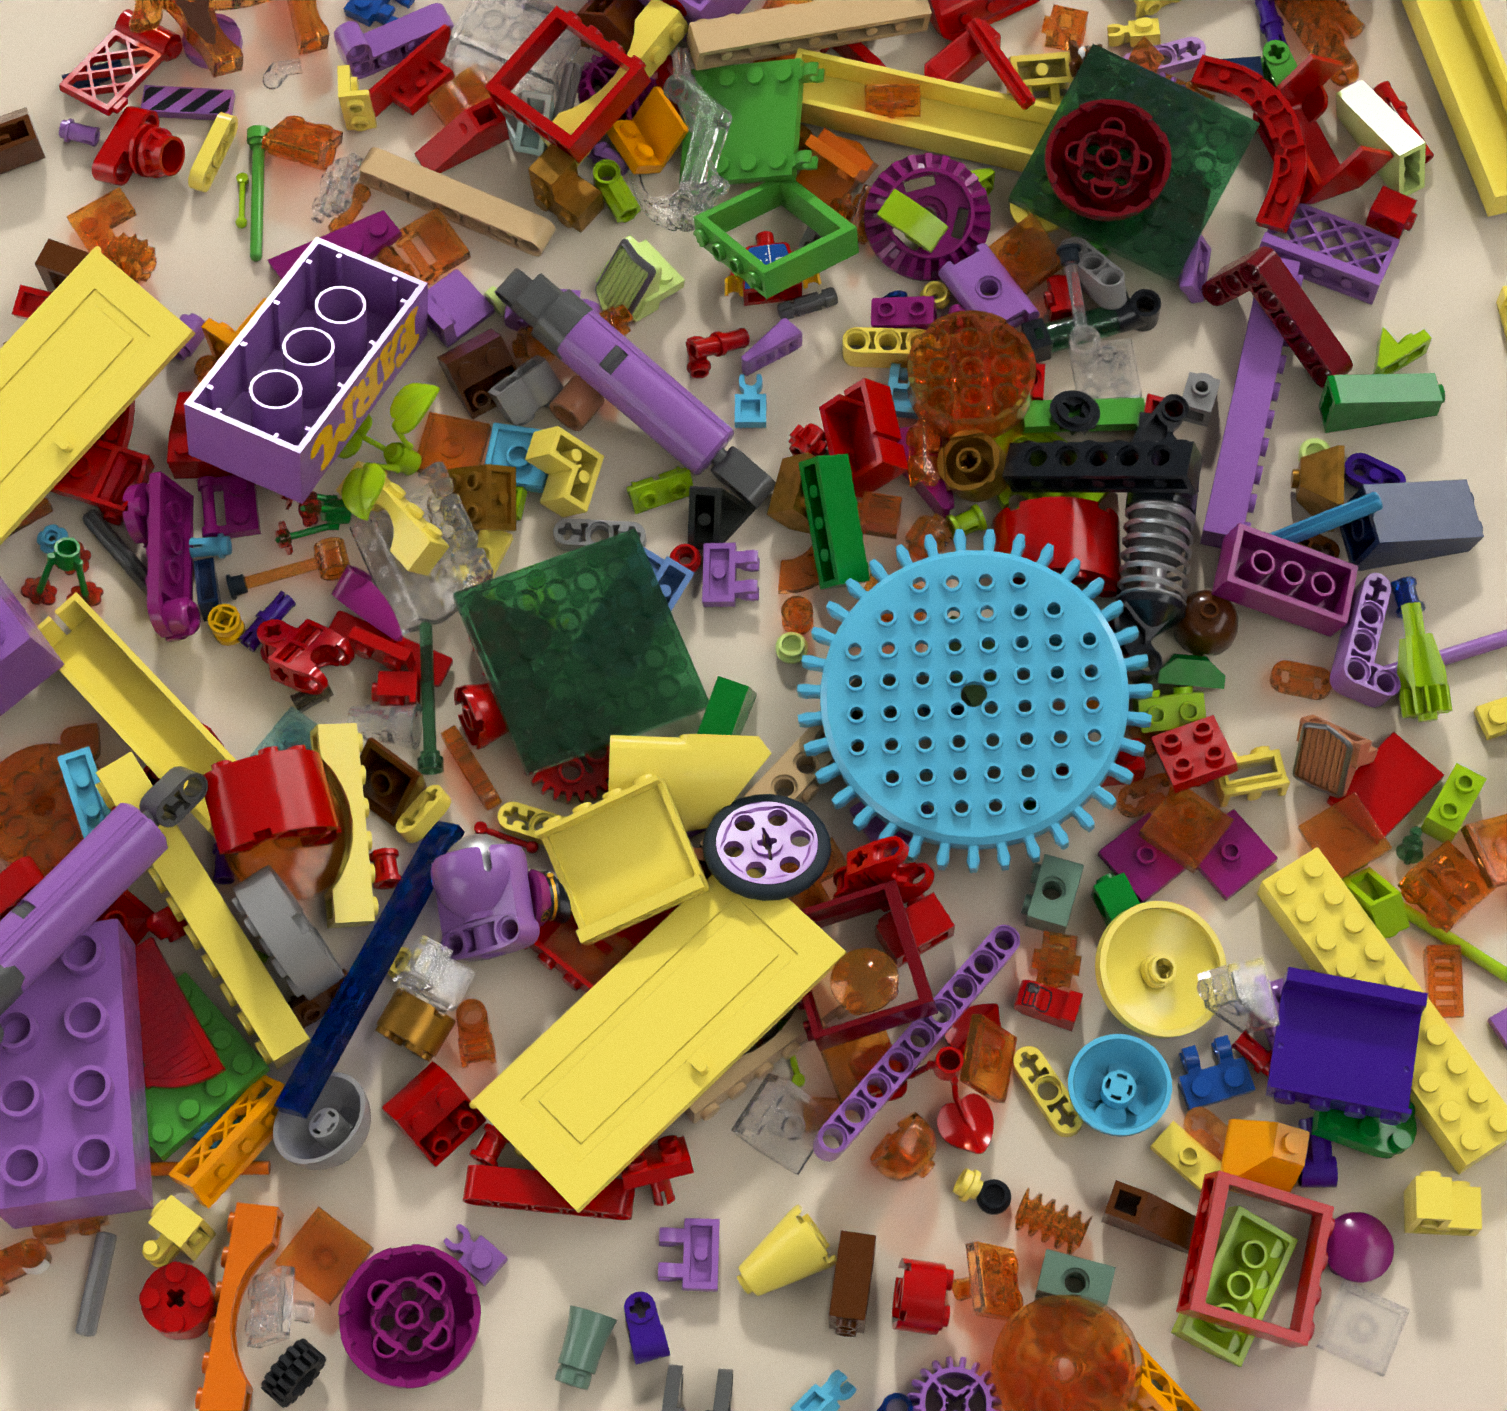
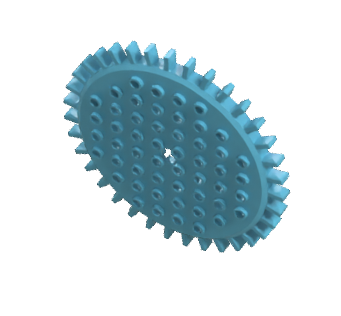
M956 529L953 538L956 551L939 554L936 540L932 534L925 535L924 549L928 555L927 558L913 563L909 551L900 544L896 546L897 561L902 566L901 569L888 575L883 565L876 559L869 562L871 574L879 582L871 590L866 591L859 582L852 578L845 582L849 594L857 599L858 602L851 611H847L835 602H828L826 605L827 613L832 618L842 622L836 634L828 632L823 628L813 627L811 631L812 639L830 648L826 659L813 655L802 656L803 668L822 672L823 674L820 685H797V693L800 698L820 699L821 711L798 715L799 726L804 728L823 726L825 737L804 744V750L807 757L830 751L834 762L818 770L815 773L816 780L819 784H823L837 776H842L848 786L835 794L831 799L832 805L837 810L846 806L853 798L857 797L866 806L856 815L853 821V827L858 832L867 827L873 817L877 816L887 824L880 833L879 839L895 836L898 831L912 837L908 845L909 854L907 861L915 862L920 855L922 844L927 842L939 846L936 855L938 870L945 871L950 862V850L954 848L968 850L966 860L970 873H977L980 865L979 850L996 848L997 862L1001 870L1005 871L1009 870L1011 861L1007 846L1023 842L1028 857L1033 863L1040 861V847L1035 840L1036 837L1049 831L1055 843L1064 850L1069 847L1067 833L1060 825L1070 817H1074L1079 825L1089 833L1095 828L1092 816L1082 808L1091 798L1096 799L1107 809L1113 810L1115 808L1117 800L1110 792L1101 787L1107 776H1111L1119 782L1128 785L1133 781L1134 774L1129 769L1116 764L1115 761L1120 751L1138 757H1143L1146 745L1136 740L1127 739L1124 735L1126 726L1130 725L1140 728L1151 726L1152 715L1144 712L1128 711L1129 699L1152 697V684H1128L1127 672L1142 670L1148 667L1147 654L1123 658L1120 646L1136 640L1139 636L1137 626L1128 627L1114 633L1108 622L1117 618L1124 611V604L1121 600H1118L1099 611L1091 600L1102 592L1104 580L1098 577L1091 581L1082 591L1071 583L1079 574L1081 561L1077 558L1069 562L1061 574L1048 568V565L1053 560L1054 545L1047 543L1041 550L1037 562L1022 557L1025 550V535L1017 534L1013 541L1012 551L1008 554L994 552L996 545L994 529L986 530L983 537V550H966L967 540L963 529ZM1019 577L1025 579V582L1017 585L1013 582V579ZM989 578L992 583L989 586H982L980 580ZM951 579L959 582L955 588L948 587L946 583ZM921 581L926 584L922 589L913 587L914 584ZM1051 606H1057L1060 612L1052 615L1048 612V609ZM1021 607L1027 613L1024 616H1017L1014 611ZM985 609H990L993 615L985 618L981 615V612ZM957 611L960 616L957 619H950L948 613ZM918 612H923L927 615L923 621H918L914 618ZM884 614H891L893 620L883 622L881 617ZM1087 636H1092L1095 639V643L1086 645L1083 639ZM1052 638H1059L1062 643L1060 646L1054 647L1049 641ZM1024 639L1028 642V646L1019 648L1016 642ZM985 641H992L995 646L987 650L983 648L982 644ZM953 642H958L961 648L958 651H952L949 649V645ZM919 644H925L928 647L923 653L916 651L915 648ZM891 645L894 647V651L891 654H885L882 651L883 647ZM852 647H859L861 652L853 656L849 653V650ZM1088 668H1094L1097 671V675L1088 677L1085 671ZM1058 669L1064 675L1056 679L1051 676L1052 671ZM1021 671H1026L1030 674V677L1027 680H1021L1017 675ZM991 672L996 675V679L988 682L984 679V675ZM954 674H959L963 677L959 683H953L950 678ZM919 676H927L929 678L928 683L924 685L917 682ZM887 677H893L896 680L892 686H886L883 683ZM858 678L862 681L861 686L852 687L850 685L851 680ZM966 685H982L985 688L987 698L980 706H968L961 699L962 689ZM1090 700H1095L1099 703V707L1089 709L1086 704ZM1055 702L1064 703L1065 708L1061 711L1055 710L1052 707ZM1022 703H1028L1031 706V710L1022 712L1019 710V706ZM992 704L998 710L993 714H989L985 711L986 706ZM955 706H961L964 712L961 715H954L951 710ZM926 707L930 710V714L922 717L918 714L919 709ZM888 709H894L897 712L893 718H887L884 713ZM853 711H861L863 713L862 718L858 720L851 717ZM1096 732L1101 736V739L1097 742H1092L1088 738L1089 734ZM1057 734H1064L1067 740L1064 743H1057L1054 737ZM1029 735L1032 737L1033 742L1025 745L1021 743V737ZM989 737H996L999 743L996 746H990L986 741ZM957 738H962L965 741V745L957 748L953 745V741ZM926 739L932 744L928 749H922L919 743ZM889 741H895L898 747L891 751L886 749L885 745ZM860 742L864 745V749L860 752H855L852 750L853 744ZM1064 766L1069 772L1065 776H1060L1056 773V769ZM1025 768H1031L1035 773L1032 777H1025L1022 775V771ZM992 769H997L1001 775L996 779H992L988 776V772ZM961 770L967 776L963 780H957L954 777L955 772ZM924 772H930L933 778L925 782L920 779V776ZM891 773L899 776L898 781L895 783L888 782L886 778ZM1028 800H1032L1036 803V807L1033 810H1027L1023 804ZM992 802H999L1002 808L994 812L989 806ZM959 803H964L968 806V810L964 813H959L955 810V807ZM929 804L934 807V811L931 814H924L921 811L922 807Z

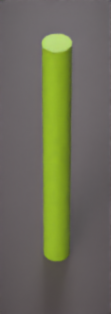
M1404 902L1408 921L1507 983L1506 966Z

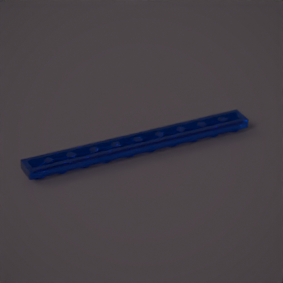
M438 821L424 836L312 1036L311 1042L307 1045L274 1104L280 1112L307 1119L434 889L431 879L432 863L437 857L446 854L454 843L462 839L465 831L460 825Z

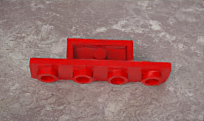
M443 24L369 89L375 117L392 103L413 116L455 79L453 70L440 62L456 47V42L449 26Z
M341 610L336 613L329 626L330 629L350 643L354 653L359 657L377 661L392 671H418L421 681L435 687H441L453 665V659L447 655L404 637L402 641H395L369 622Z

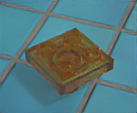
M1033 213L988 246L1026 296L1064 267L1061 265L1060 256L1056 254V245Z
M1172 789L1140 829L1138 836L1194 874L1230 828L1234 819L1190 789L1174 793Z
M979 1241L965 1244L969 1277L953 1280L952 1291L954 1297L958 1301L972 1298L975 1316L1007 1322L1023 1320V1297L1019 1290L1017 1277L1019 1264L1014 1249Z

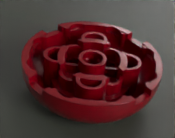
M1100 99L1079 105V108L1063 116L1057 122L1050 133L1045 149L1046 176L1057 198L1074 213L1096 221H1120L1133 217L1147 209L1162 193L1171 170V148L1165 132H1162L1160 127L1154 122L1153 116L1144 109L1121 100ZM1097 145L1100 149L1096 155L1088 153L1087 148ZM1124 149L1131 157L1123 160L1119 151ZM1086 173H1090L1095 178L1087 181L1084 180L1082 176ZM1121 178L1126 182V185L1120 186L1114 180Z

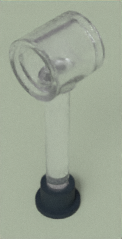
M1070 243L1056 248V254L1060 256L1061 265L1065 267L1075 325V329L1069 336V356L1074 363L1087 366L1093 364L1099 358L1101 338L1095 328L1087 325L1077 266L1080 262L1078 252L1081 251V246L1076 243ZM1081 341H1088L1093 346L1089 350H1080L1076 345Z

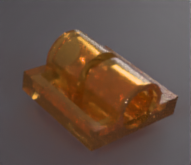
M287 116L263 136L262 148L268 150L269 155L293 162L299 161L300 164L328 171L334 162L336 148L342 144L343 132L333 129L328 124H314L305 121L300 116Z

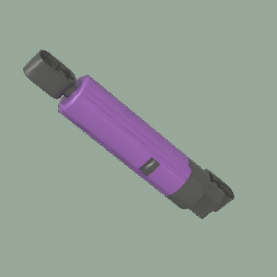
M515 268L494 291L503 303L533 328L531 335L694 475L702 474L713 463L712 474L743 502L755 510L774 490L776 482L744 453L734 446H731L728 451L725 450L734 436V430L570 289L563 292L542 273L532 280L524 272Z
M181 766L173 767L144 794L140 801V810L131 804L120 803L0 921V1016L167 850L166 837L158 826L161 825L169 828L177 825L205 797L208 790V782L202 774ZM188 780V784H187L186 788L184 789V788H183V787H184V784H185V782ZM0 1024V1043H1L2 1040H3L4 1031H3V1028H2V1026H1V1024Z

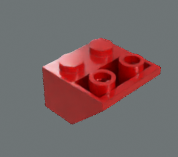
M433 1061L382 1107L383 1111L399 1130L435 1167L486 1121V1118L477 1108H470L471 1100L453 1078Z

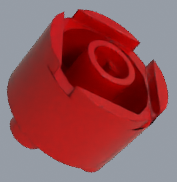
M901 1258L898 1268L905 1269L903 1278L896 1277L892 1302V1317L899 1318V1320L892 1324V1328L899 1331L937 1335L949 1323L950 1305H945L946 1291H951L954 1271L946 1269L944 1263Z
M177 1261L164 1265L154 1271L146 1280L139 1295L141 1310L147 1322L164 1337L172 1340H190L203 1335L208 1330L211 1317L216 1316L218 1303L215 1302L216 1288L212 1282L196 1267ZM179 1297L185 1302L181 1307L175 1303Z

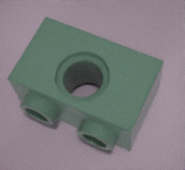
M1048 854L1044 855L1042 865L1035 863L1030 880L1031 883L1036 884L1033 895L1026 894L1021 913L1027 915L1025 926L1064 937L1081 880L1083 864ZM1047 889H1053L1059 893L1060 897L1050 900L1042 892Z
M1046 1249L1034 1297L1042 1298V1304L1054 1308H1061L1062 1304L1075 1307V1312L1083 1316L1096 1317L1097 1314L1104 1315L1116 1267ZM1068 1278H1077L1083 1283L1084 1290L1080 1293H1071L1066 1289L1064 1282Z

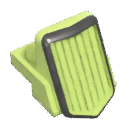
M629 235L621 240L613 256L606 263L598 279H596L595 291L603 314L621 320L631 319L636 323L658 310L660 301L684 288L685 279L646 239L638 243Z

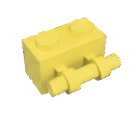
M1070 51L1009 57L1008 60L1032 95L1036 91H1048V97L1035 98V101L1067 108L1072 107L1071 95L1060 96V90L1067 89L1073 83V77L1069 69V62H1071Z
M170 1195L166 1201L163 1199L157 1203L150 1216L152 1218L148 1223L160 1236L157 1240L146 1241L143 1245L142 1253L157 1269L171 1263L180 1251L192 1261H195L216 1233L204 1219Z

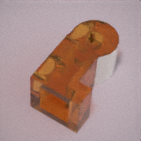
M30 1238L0 1250V1297L11 1292L8 1283L29 1273L41 1274L49 1268L52 1256L43 1242Z

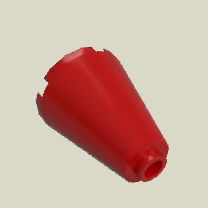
M536 678L462 685L456 687L454 691L455 705L461 704L462 714L458 715L461 727L469 743L472 746L477 745L476 749L478 750L485 748L527 721L530 717L532 718L538 714L539 708L544 710L546 702L549 701L546 685L543 682L539 683Z

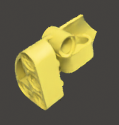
M682 734L679 737L610 735L608 791L616 788H621L623 791L634 786L633 781L643 775L652 774V777L657 775L664 779L685 831L706 829L717 813L733 803L772 753L759 736Z

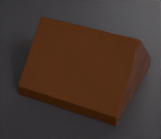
M370 737L360 755V763L366 769V783L363 785L364 798L368 799L369 809L395 828L401 815L427 786L420 772Z

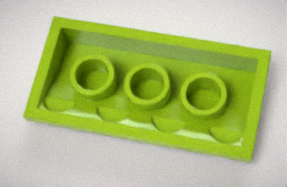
M1240 1205L1228 1207L1221 1224L1205 1303L1263 1320L1298 1239ZM1180 1313L1171 1331L1173 1335L1237 1367H1242L1255 1336Z

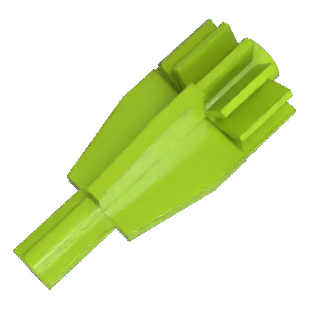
M1421 602L1405 603L1401 605L1406 638L1399 639L1397 675L1401 681V688L1398 694L1402 718H1418L1419 723L1436 721L1439 714L1453 711L1445 665L1433 634H1425Z

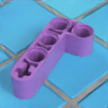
M434 3L364 34L357 22H345L336 28L334 38L343 63L350 65L352 77L363 79L400 63L443 24L450 27L453 37L457 29L443 4Z
M1376 572L1366 576L1354 587L1348 622L1341 629L1330 674V684L1337 693L1373 708L1382 706L1397 694L1401 688L1399 676L1394 671L1374 663L1391 594L1390 581L1384 575Z

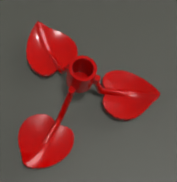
M995 1003L969 1007L944 1036L949 1046L940 1049L934 1061L929 1060L927 1064L914 1070L908 1077V1079H913L933 1069L934 1074L939 1079L951 1082L952 1097L955 1103H947L942 1106L937 1116V1129L946 1143L975 1154L984 1153L991 1142L994 1129L993 1113L987 1101L978 1094H968L960 1100L957 1076L964 1063L963 1053L969 1060L974 1062L990 1060L998 1053L1002 1044L1003 1033L999 1006ZM891 1044L876 1045L850 1062L849 1069L857 1085L891 1048ZM896 1060L888 1062L893 1071L904 1072L903 1065ZM907 1080L889 1101L897 1100L905 1095ZM875 1085L867 1086V1091L871 1096L876 1098L883 1096L879 1087Z

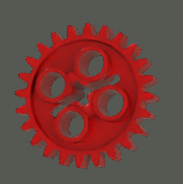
M564 697L559 708L553 701H550V712L547 713L542 708H539L538 716L540 720L529 718L528 723L533 730L523 729L522 736L529 740L520 742L519 747L521 750L528 751V753L520 756V762L530 763L524 769V775L535 774L531 780V785L535 786L542 783V795L546 794L549 790L554 791L553 801L555 802L562 794L565 795L566 804H570L572 796H577L580 804H583L585 794L587 793L593 800H596V789L599 788L605 793L608 792L606 781H609L610 735H619L622 732V726L611 727L615 716L611 715L604 718V706L600 707L597 711L592 710L593 700H590L583 707L581 706L580 697H576L574 705H569L566 697ZM575 721L583 725L584 730L580 734H571L566 728L567 724ZM558 728L571 748L579 747L578 755L585 764L593 769L592 773L587 772L575 753L567 754L568 746L566 742L555 734L553 729ZM546 742H553L558 746L559 750L553 755H548L541 750V746ZM593 746H598L604 750L605 756L601 759H593L588 755L587 750ZM572 766L578 769L580 776L575 780H569L563 776L562 770Z

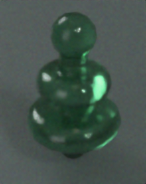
M1418 826L1412 827L1410 835L1405 836L1402 843L1396 848V855L1406 865L1419 863L1424 857L1422 850L1424 844L1420 838L1422 829Z

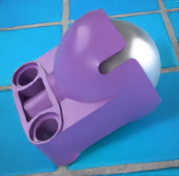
M473 834L458 840L446 854L434 860L431 867V879L436 892L442 932L441 951L445 958L469 962L487 960L519 951L537 941L540 927L534 917L528 880L527 859L521 846L505 844L500 839L487 834Z

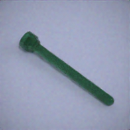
M425 621L419 626L423 751L420 752V757L417 758V771L423 775H435L444 772V758L440 756V751L436 747L433 633L431 623Z

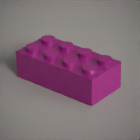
M1238 523L1223 538L1211 594L1331 637L1348 622L1358 566Z

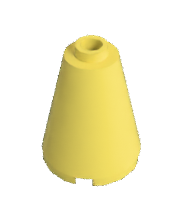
M800 1204L794 1206L738 1267L741 1274L737 1276V1280L747 1294L754 1292L757 1296H761L836 1265L837 1258L835 1254L830 1258L828 1257L826 1249L830 1245L808 1213L801 1217L800 1213L803 1207Z

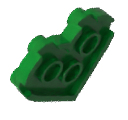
M1409 1101V1109H1412V1115L1406 1123L1401 1122L1398 1125L1384 1124L1379 1121L1380 1118L1367 1115L1365 1118L1348 1117L1344 1114V1111L1331 1108L1327 1112L1314 1110L1311 1134L1375 1157L1389 1159L1394 1155L1403 1153L1413 1144L1417 1134L1414 1116L1416 1109L1414 1104Z

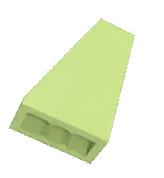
M1363 80L1337 92L1336 115L1359 147L1362 145L1392 152L1394 157L1377 171L1388 188L1406 196L1424 188L1426 142Z

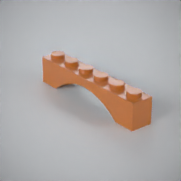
M237 1202L235 1212H230L227 1231L231 1233L229 1247L225 1246L223 1248L221 1256V1267L225 1268L223 1280L217 1282L215 1289V1302L218 1303L216 1316L211 1317L208 1327V1337L212 1338L210 1352H205L202 1360V1373H206L203 1388H198L195 1398V1408L199 1409V1411L250 1410L253 1387L244 1373L238 1353L236 1336L238 1313L243 1295L252 1277L264 1261L278 1249L284 1217L279 1207Z

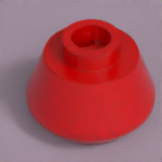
M167 906L148 917L145 927L158 939L163 940L167 938L171 943L186 935L183 927L188 924L185 919L178 922L170 907Z

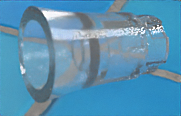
M367 704L365 707L351 706L348 712L347 723H357L358 733L362 734L363 740L367 741L368 738L372 737L378 742L400 745L416 750L422 738L423 710L420 704L402 706Z

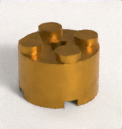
M965 429L953 434L945 447L941 448L937 458L938 472L944 482L961 499L970 502L986 501L1004 492L1006 481L1002 474L1007 455L995 440L978 429Z
M396 988L376 1023L378 1026L375 1031L399 1046H402L405 1041V1048L412 1051L418 1057L430 1062L433 1057L436 1058L456 1021L446 1014L438 1013L435 1007Z

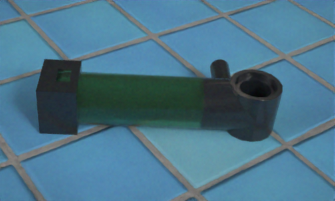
M1140 289L1129 298L1126 290L1127 301L1125 305L1118 309L1109 310L1097 307L1045 323L1043 318L1021 323L1020 341L1027 359L1039 363L1051 359V353L1134 329L1142 332L1149 331L1157 325L1161 309V298L1156 292L1149 289ZM1145 308L1150 312H1141L1138 309Z

